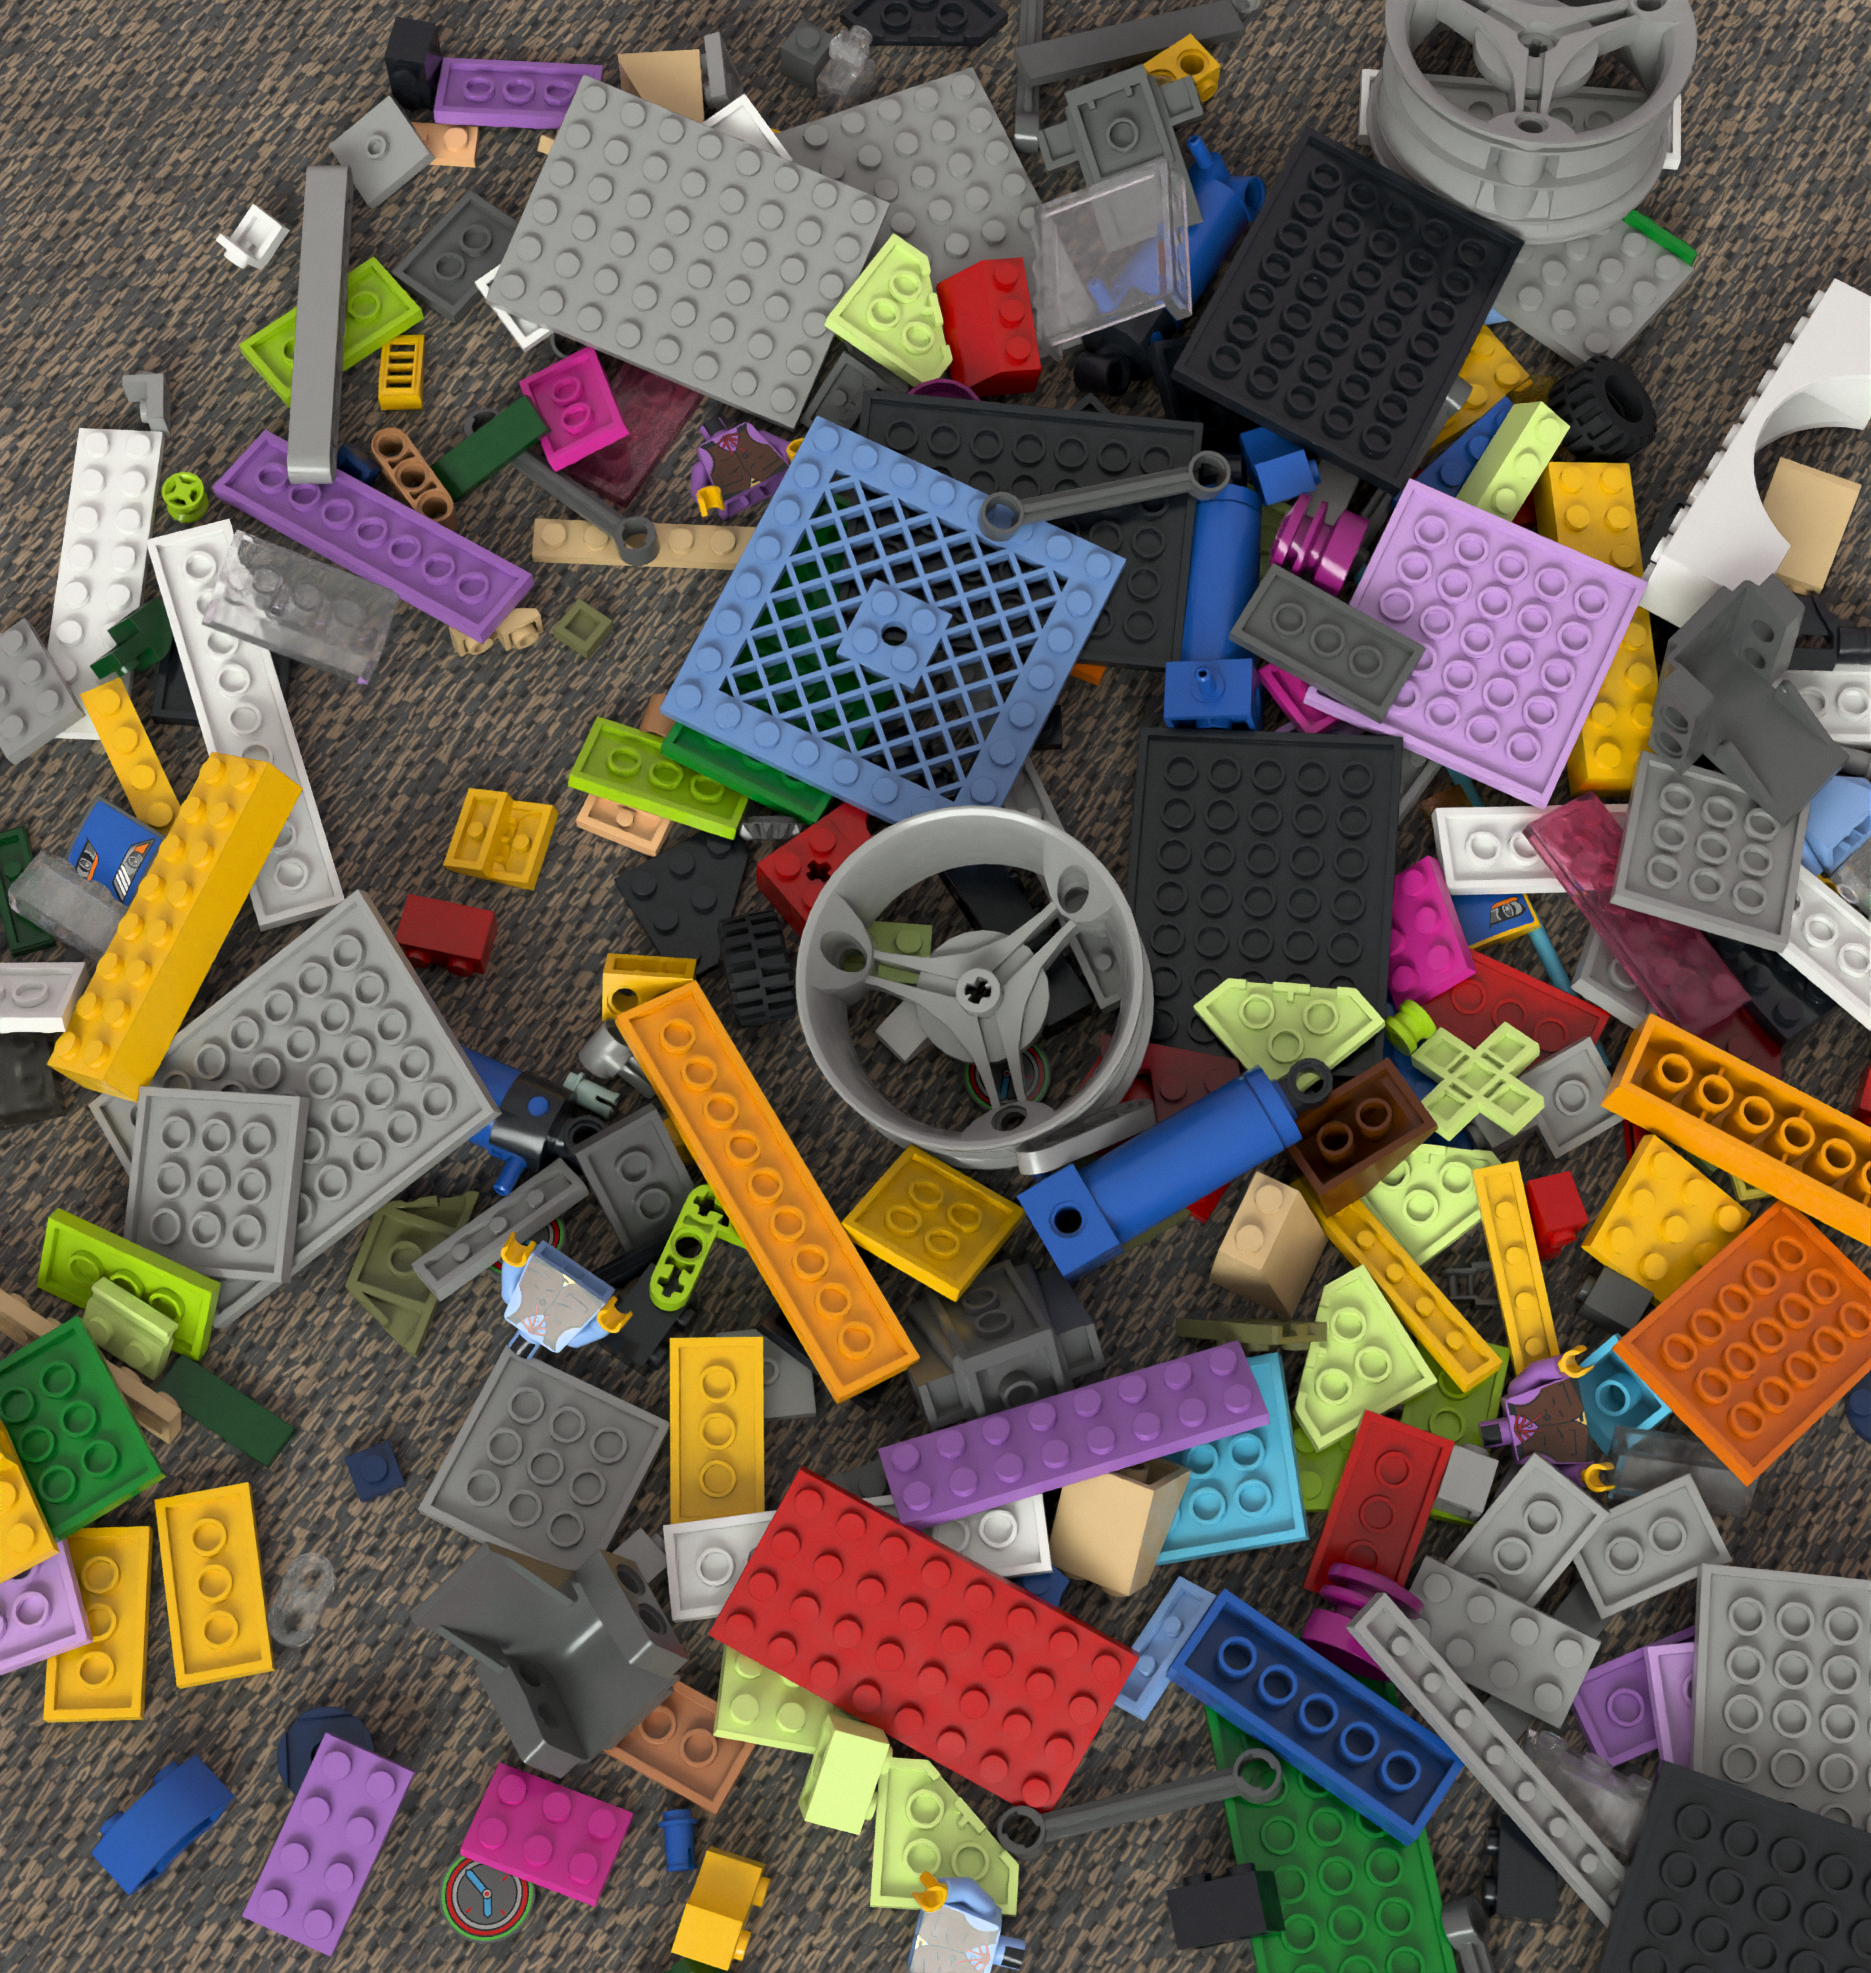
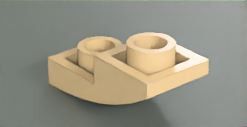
M514 608L484 644L451 626L448 627L452 644L460 657L468 653L478 655L485 652L492 646L493 640L497 638L506 651L515 646L518 649H523L536 642L539 634L544 632L541 615L537 608Z

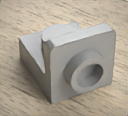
M142 371L135 375L122 376V386L128 401L140 402L142 423H148L151 431H161L165 437L171 436V392L164 373L155 374Z

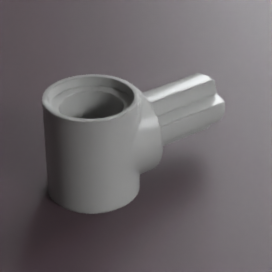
M605 1020L579 1051L578 1056L581 1063L592 1074L603 1079L613 1078L618 1074L648 1099L653 1098L656 1093L617 1028L615 1020Z

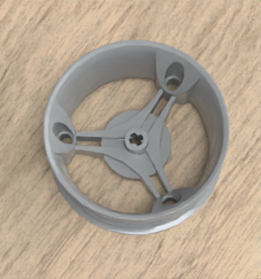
M1688 0L1386 1L1384 27L1387 43L1383 64L1371 87L1366 109L1368 141L1378 164L1524 240V245L1566 242L1602 231L1626 217L1651 192L1665 162L1668 146L1667 124L1672 113L1674 100L1688 81L1696 56L1697 28ZM1452 28L1473 44V59L1479 72L1489 83L1506 93L1509 113L1500 114L1488 122L1459 108L1439 93L1424 77L1414 60L1413 52L1424 39ZM1607 53L1611 54L1634 75L1648 96L1645 103L1630 115L1614 123L1587 131L1575 132L1566 123L1548 116L1549 106L1553 99L1562 98L1574 93L1585 85L1593 74L1596 59ZM1524 99L1537 100L1536 113L1523 112Z
M976 805L946 807L906 818L882 830L849 855L823 887L809 913L797 955L796 1000L800 1022L811 1053L828 1082L852 1108L886 1138L905 1150L912 1144L952 1167L974 1170L1018 1167L1015 1149L1018 1146L1032 1140L1045 1138L1067 1125L1120 1104L1141 1068L1149 1045L1154 1013L1153 979L1149 959L1132 911L1120 887L1097 857L1077 839L1042 819L1016 810ZM976 864H999L1023 868L1045 876L1052 901L1040 913L1011 935L988 930L965 932L947 940L935 949L929 958L879 951L875 938L869 932V928L875 919L902 892L914 884L948 869ZM1076 894H1086V902L1080 910L1075 913L1068 910V901ZM1061 915L1066 924L1034 955L1028 946ZM1079 932L1096 937H1108L1118 960L1121 975L1120 1011L1111 1043L1092 1076L1064 1104L1054 1110L1042 1102L1029 1101L1022 1053L1030 1048L1040 1036L1049 1017L1051 993L1045 972L1070 940ZM850 956H864L865 965L862 970L858 972L844 971V964ZM879 964L918 974L916 987L876 977ZM982 985H985L991 995L989 998L982 997L979 1004H976L971 992L980 991ZM870 989L884 992L916 1005L917 1016L923 1031L933 1044L950 1058L964 1064L977 1066L990 1098L992 1110L975 1119L963 1132L937 1128L922 1123L900 1111L884 1097L865 1072L851 1038L847 1008L858 1003ZM1007 1061L1018 1102L1002 1105L992 1065L1002 1064ZM1014 1117L1025 1118L1023 1123L1017 1128L1005 1131V1126L1010 1119Z

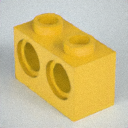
M1191 33L1143 64L1150 75L1169 76L1173 81L1194 74L1192 77L1196 83L1201 102L1210 99L1217 91L1221 65Z
M608 953L603 970L602 1021L607 1019L616 1020V1015L661 996L664 992L672 991L696 980L697 959ZM623 988L630 989L636 995L625 996L618 990Z

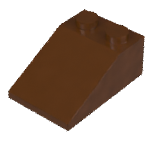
M1387 1057L1333 1090L1329 1101L1322 1107L1314 1110L1307 1109L1297 1115L1298 1118L1294 1122L1301 1133L1302 1140L1288 1148L1284 1147L1285 1150L1281 1151V1153L1325 1217L1329 1218L1369 1193L1438 1129V1125L1392 1061Z

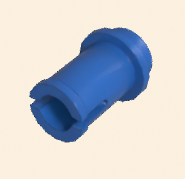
M691 1809L662 1812L663 1822L658 1824L659 1828H664L666 1872L698 1869L693 1825L697 1824V1819L692 1818Z

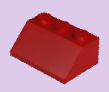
M1023 257L981 260L936 285V292L944 321L942 329L946 345L950 346L953 358L949 367L950 380H955L969 387L977 397L1034 393L1041 372V363Z

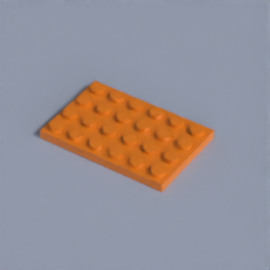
M1778 1200L1612 1347V1350L1748 1487L1871 1370V1281L1799 1209Z

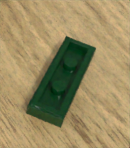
M523 395L432 464L430 468L450 494L453 503H456L549 434L552 429L531 397Z
M25 825L0 832V913L13 958L57 946Z
M184 1354L179 1357L154 1391L156 1393L161 1391L170 1395L178 1403L183 1413L267 1469L272 1466L296 1433V1429Z

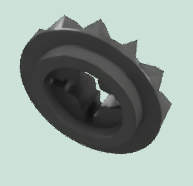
M748 817L747 823L739 824V836L745 840L790 841L806 830L808 825L799 823L797 817Z

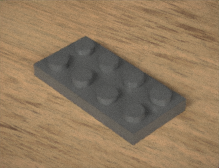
M1274 563L1231 629L1228 637L1232 642L1379 724H1382L1426 647Z

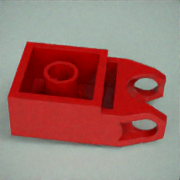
M843 803L817 821L816 824L814 823L757 863V888L800 938L802 937L809 913L821 890L847 857L864 842L873 837L868 829L873 825L877 817L848 803Z

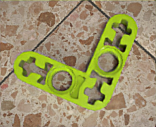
M708 1184L696 1187L688 1195L652 1274L649 1287L650 1299L661 1310L675 1311L685 1306L717 1237L746 1249L730 1220L728 1227L721 1225L724 1215L714 1211H710L706 1217L699 1214L700 1207L695 1203L704 1204L706 1199H711L714 1201L713 1209L726 1215ZM684 1237H692L699 1241L702 1251L694 1258H684L676 1251L675 1244ZM674 1266L682 1270L677 1288L682 1293L673 1292L670 1297H665L662 1295L663 1287L659 1283L667 1284L674 1272Z

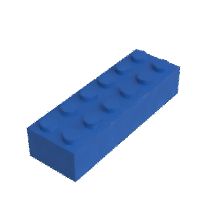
M1225 1588L1166 1675L1168 1679L1407 1847L1418 1838L1464 1766V1763L1444 1740Z

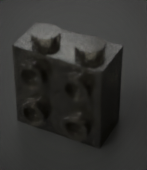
M0 1033V1131L67 1116L60 1072L47 1065L55 1046L53 1033Z

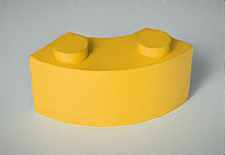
M711 1846L706 1851L695 1886L686 1903L671 1953L726 1971L729 1970L733 1959L743 1961L752 1932L745 1930L752 1906H763L771 1881L770 1878L763 1876L766 1864Z

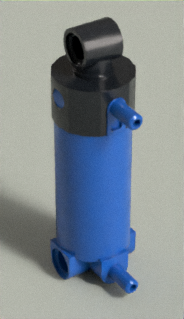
M1200 135L1191 136L1187 140L1186 145L1195 159V162L1188 170V174L1204 222L1143 243L1110 291L1103 280H1095L1090 284L1089 291L1098 307L1082 329L1081 339L1087 352L1082 353L1078 357L1074 366V382L1080 392L1118 397L1128 390L1131 380H1146L1153 374L1146 348L1153 342L1176 338V334L1248 226V223L1255 220L1265 202L1266 188L1262 179L1256 176L1231 175L1221 155L1217 152H1209Z
M461 1045L502 1112L501 1115L467 1140V1142L488 1150L489 1155L506 1162L493 1186L494 1190L500 1195H509L523 1169L537 1174L550 1165L556 1155L564 1158L565 1163L573 1172L584 1175L571 1147L607 1127L597 1117L587 1115L573 1118L578 1098L576 1091L529 1071L523 1072Z

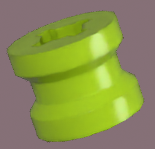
M179 472L173 474L164 482L162 496L167 505L168 512L174 520L181 523H192L204 517L209 508V500L203 482L197 475L190 472Z
M1406 999L1400 1004L1397 1014L1386 1016L1385 1036L1398 1051L1406 1056H1410L1416 1051L1417 1043L1421 1039H1430L1437 1031L1429 1015L1411 999Z

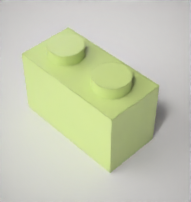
M828 1713L798 1801L804 1821L860 1835L864 1820H871L876 1809L878 1794L875 1788L880 1774H887L892 1761L893 1748L890 1746L883 1729Z

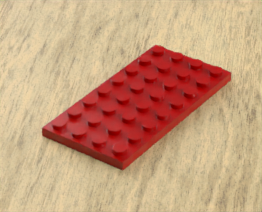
M802 1465L708 1634L869 1725L883 1729L887 1735L1011 1804L1031 1807L1039 1814L1053 1811L1139 1660V1652L916 1528L902 1524L898 1518Z

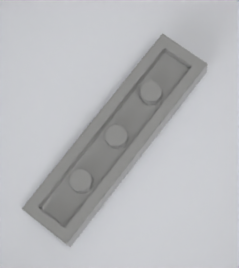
M558 1158L411 1265L416 1275L441 1302L501 1259V1249L511 1232L517 1233L515 1239L519 1244L523 1243L588 1196L587 1187L561 1158Z

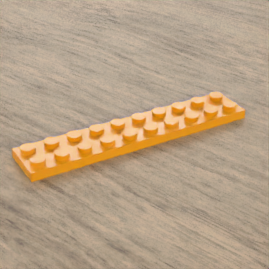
M694 980L616 1015L615 1024L836 1404L838 1405L919 1362V1354L698 982Z

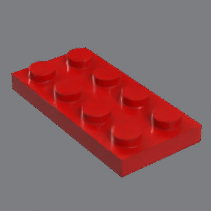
M1471 948L1469 950L1477 973L1421 1005L1432 1019L1436 1030L1440 1027L1444 1028L1473 1049H1476L1502 1023L1507 1022L1539 1044L1540 1055L1526 1069L1584 1036L1591 1037L1596 1047L1611 1015L1593 1004Z
M1364 1409L1303 1579L1302 1588L1319 1594L1322 1586L1333 1585L1326 1576L1331 1565L1334 1563H1343L1374 1571L1390 1578L1404 1588L1455 1442Z

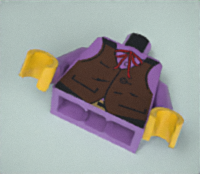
M713 417L707 420L700 428V432L707 442L697 448L698 461L691 469L690 494L699 505L701 516H708L707 510L716 507L720 518L724 521L774 495L804 438L789 442L764 430L757 431L751 423L744 422L728 430L720 417Z
M1578 1345L1564 1355L1559 1354L1531 1362L1509 1383L1508 1394L1500 1397L1504 1417L1478 1422L1479 1434L1485 1450L1510 1445L1513 1462L1517 1465L1523 1466L1536 1451L1579 1487H1588L1594 1492H1603L1614 1489L1615 1485H1604L1601 1483L1599 1472L1600 1470L1615 1468L1609 1462L1593 1464L1591 1466L1587 1465L1595 1462L1578 1378L1593 1370L1594 1365L1583 1368L1576 1363L1575 1355L1587 1350L1586 1346Z

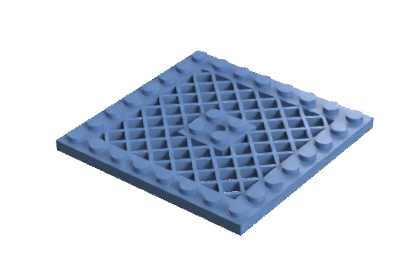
M817 415L660 707V713L892 825L906 818L946 807L976 805L1002 808L1126 565L1127 559L1046 521L1020 526L1018 532L1007 541L998 542L990 540L982 534L977 523L980 508L985 499L990 495ZM836 476L843 478L833 482ZM854 488L859 504L838 511L833 494ZM862 488L881 497L867 501ZM825 498L830 513L814 518ZM996 504V509L991 510L986 517L995 528L1009 529L1012 522L1011 518L1015 515L1007 506ZM892 506L898 522L876 529L871 513ZM901 506L920 515L905 519ZM863 515L869 531L847 538L842 522ZM835 524L840 541L818 547L813 531ZM931 524L936 541L915 547L910 530ZM940 524L959 533L944 538ZM902 533L908 550L886 556L881 540ZM806 534L811 550L794 555ZM873 542L879 559L857 565L852 549ZM969 542L975 559L954 565L949 548ZM978 542L997 550V552L983 556ZM941 551L946 568L925 574L920 558ZM844 552L850 568L828 575L822 558ZM912 560L917 577L896 584L890 567ZM1008 560L1014 577L993 583L987 567ZM1017 560L1037 570L1022 574ZM815 561L821 577L799 584L794 567ZM979 569L985 586L964 593L958 576ZM883 570L888 584L874 579L867 592L861 576ZM785 571H787L792 586L775 592ZM1047 578L1053 595L1032 602L1026 585ZM854 579L859 596L838 602L832 586ZM951 579L956 595L935 602L929 585ZM1057 579L1066 582L1062 592ZM825 588L830 605L808 611L803 595ZM922 588L926 602L906 592ZM1018 588L1024 604L1003 611L997 594ZM796 597L801 614L779 621L774 604ZM989 597L995 614L974 620L968 603ZM960 606L966 623L949 628L953 621V615L946 612V610ZM767 607L772 623L755 629ZM1054 607L1042 629L1036 612ZM859 608L847 630L842 613ZM1028 615L1034 632L1013 639L1007 621ZM835 616L840 633L818 639L812 622ZM999 624L1005 641L984 648L978 631ZM806 625L811 642L789 649L783 632ZM890 627H899L905 631L907 638L902 644L891 646L884 642L882 634ZM776 634L782 651L760 658L754 641ZM970 634L976 651L955 657L949 640ZM747 644L753 660L735 666ZM940 644H942L947 660L930 665ZM1035 644L1023 666L1017 649ZM839 645L836 651V658L844 662L828 667L822 650ZM1009 652L1015 669L994 676L988 658ZM815 653L821 670L798 676L793 659ZM980 661L986 679L965 685L959 668ZM786 662L792 679L769 686L764 669ZM862 670L883 681L867 686ZM757 671L762 688L740 695L734 678ZM854 671L860 688L838 695L832 678ZM951 671L957 688L935 694L930 677ZM825 680L830 698L808 704L803 687ZM922 680L928 697L906 704L901 689L915 694ZM727 681L732 696L722 692ZM1016 681L1004 703L998 686ZM893 689L899 707L877 713L871 696ZM990 689L996 707L975 713L969 695ZM796 690L801 707L779 714L773 697ZM961 698L967 716L945 722L940 705ZM766 699L772 715L749 704ZM864 699L869 716L847 723L842 705ZM835 708L840 726L818 732L812 715ZM932 708L938 725L916 732L910 714ZM903 717L909 735L887 742L881 724ZM805 718L810 733L789 724V722ZM997 718L985 741L979 723ZM971 726L977 744L956 751L950 733ZM874 727L879 744L857 751L851 733ZM844 736L850 752L827 741ZM942 736L948 754L926 760L920 742ZM913 745L919 763L897 770L891 752ZM884 755L888 770L867 761V759ZM978 755L967 778H965L960 761ZM952 764L958 782L936 789L930 770ZM923 773L928 789L905 778ZM958 793L954 802L945 798Z

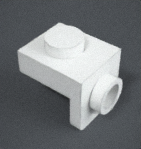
M252 204L232 236L228 237L220 233L216 241L227 249L224 256L242 269H245L247 265H251L261 270L268 264L290 230L261 207Z

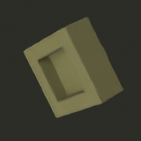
M578 598L553 628V634L556 639L589 659L614 627L611 619Z

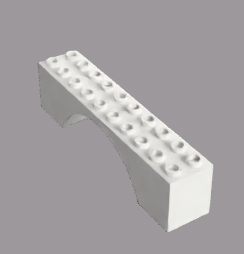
M1836 278L1826 293L1818 290L1806 311L1811 314V317L1802 316L1790 336V339L1795 341L1794 344L1785 342L1773 363L1774 366L1778 367L1777 371L1768 369L1756 390L1757 393L1761 394L1760 398L1751 396L1739 417L1740 420L1744 421V424L1738 423L1732 426L1722 444V447L1727 449V451L1721 450L1715 453L1704 472V475L1710 478H1703L1702 481L1698 480L1686 503L1692 506L1686 505L1684 509L1681 508L1668 530L1674 535L1668 534L1666 538L1662 537L1650 560L1657 564L1655 565L1650 562L1641 577L1648 584L1638 605L1679 628L1723 585L1731 591L1745 580H1750L1760 586L1772 573L1776 574L1791 547L1778 532L1761 502L1754 476V455L1769 443L1797 431L1822 427H1847L1864 430L1871 419V296Z

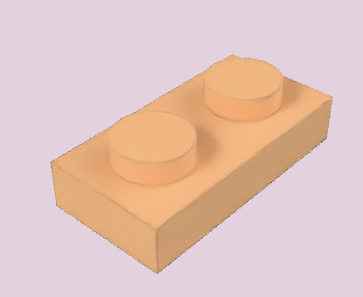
M411 122L436 158L430 165L475 168L480 137L479 126Z
M590 793L576 819L577 827L653 858L659 854L674 824L672 820Z

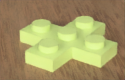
M1504 1022L1474 1050L1440 1027L1430 1039L1424 1042L1411 1055L1412 1066L1438 1083L1421 1100V1103L1438 1125V1129L1435 1132L1450 1142L1472 1119L1481 1113L1515 1136L1545 1107L1544 1097L1516 1078L1540 1055L1539 1044L1507 1022Z

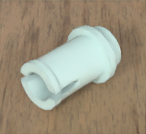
M570 1072L563 1086L576 1091L578 1096L577 1105L609 1120L614 1110L612 1107L599 1102L598 1099L616 1106L620 1093L613 1092L585 1079L586 1074L580 1072L578 1075Z

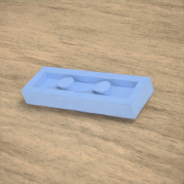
M1181 1576L1177 1578L1131 1647L1139 1652V1660L1117 1696L1114 1705L1143 1721L1146 1720L1171 1682L1166 1677L1170 1667L1218 1598L1215 1594Z

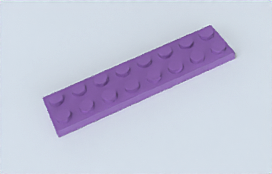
M267 430L263 431L212 486L217 498L481 644H484L534 585L531 573L339 469L336 471L335 483L291 484L287 471L288 442Z
M1236 1340L878 1449L900 1522L917 1530H923L1270 1424L1269 1412L1242 1346Z

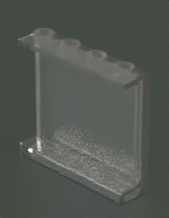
M1167 157L1034 207V225L1031 227V235L1035 243V258L1032 260V268L1036 277V292L1033 293V302L1037 310L1035 333L1038 346L1043 350L1045 349L1057 363L1063 361L1062 343L1154 310L1166 307L1177 321L1192 316L1185 180Z

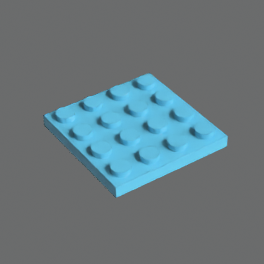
M1278 1352L1246 1358L1269 1412L1270 1424L1162 1457L1188 1467L1192 1471L1155 1566L1310 1540L1282 1356Z

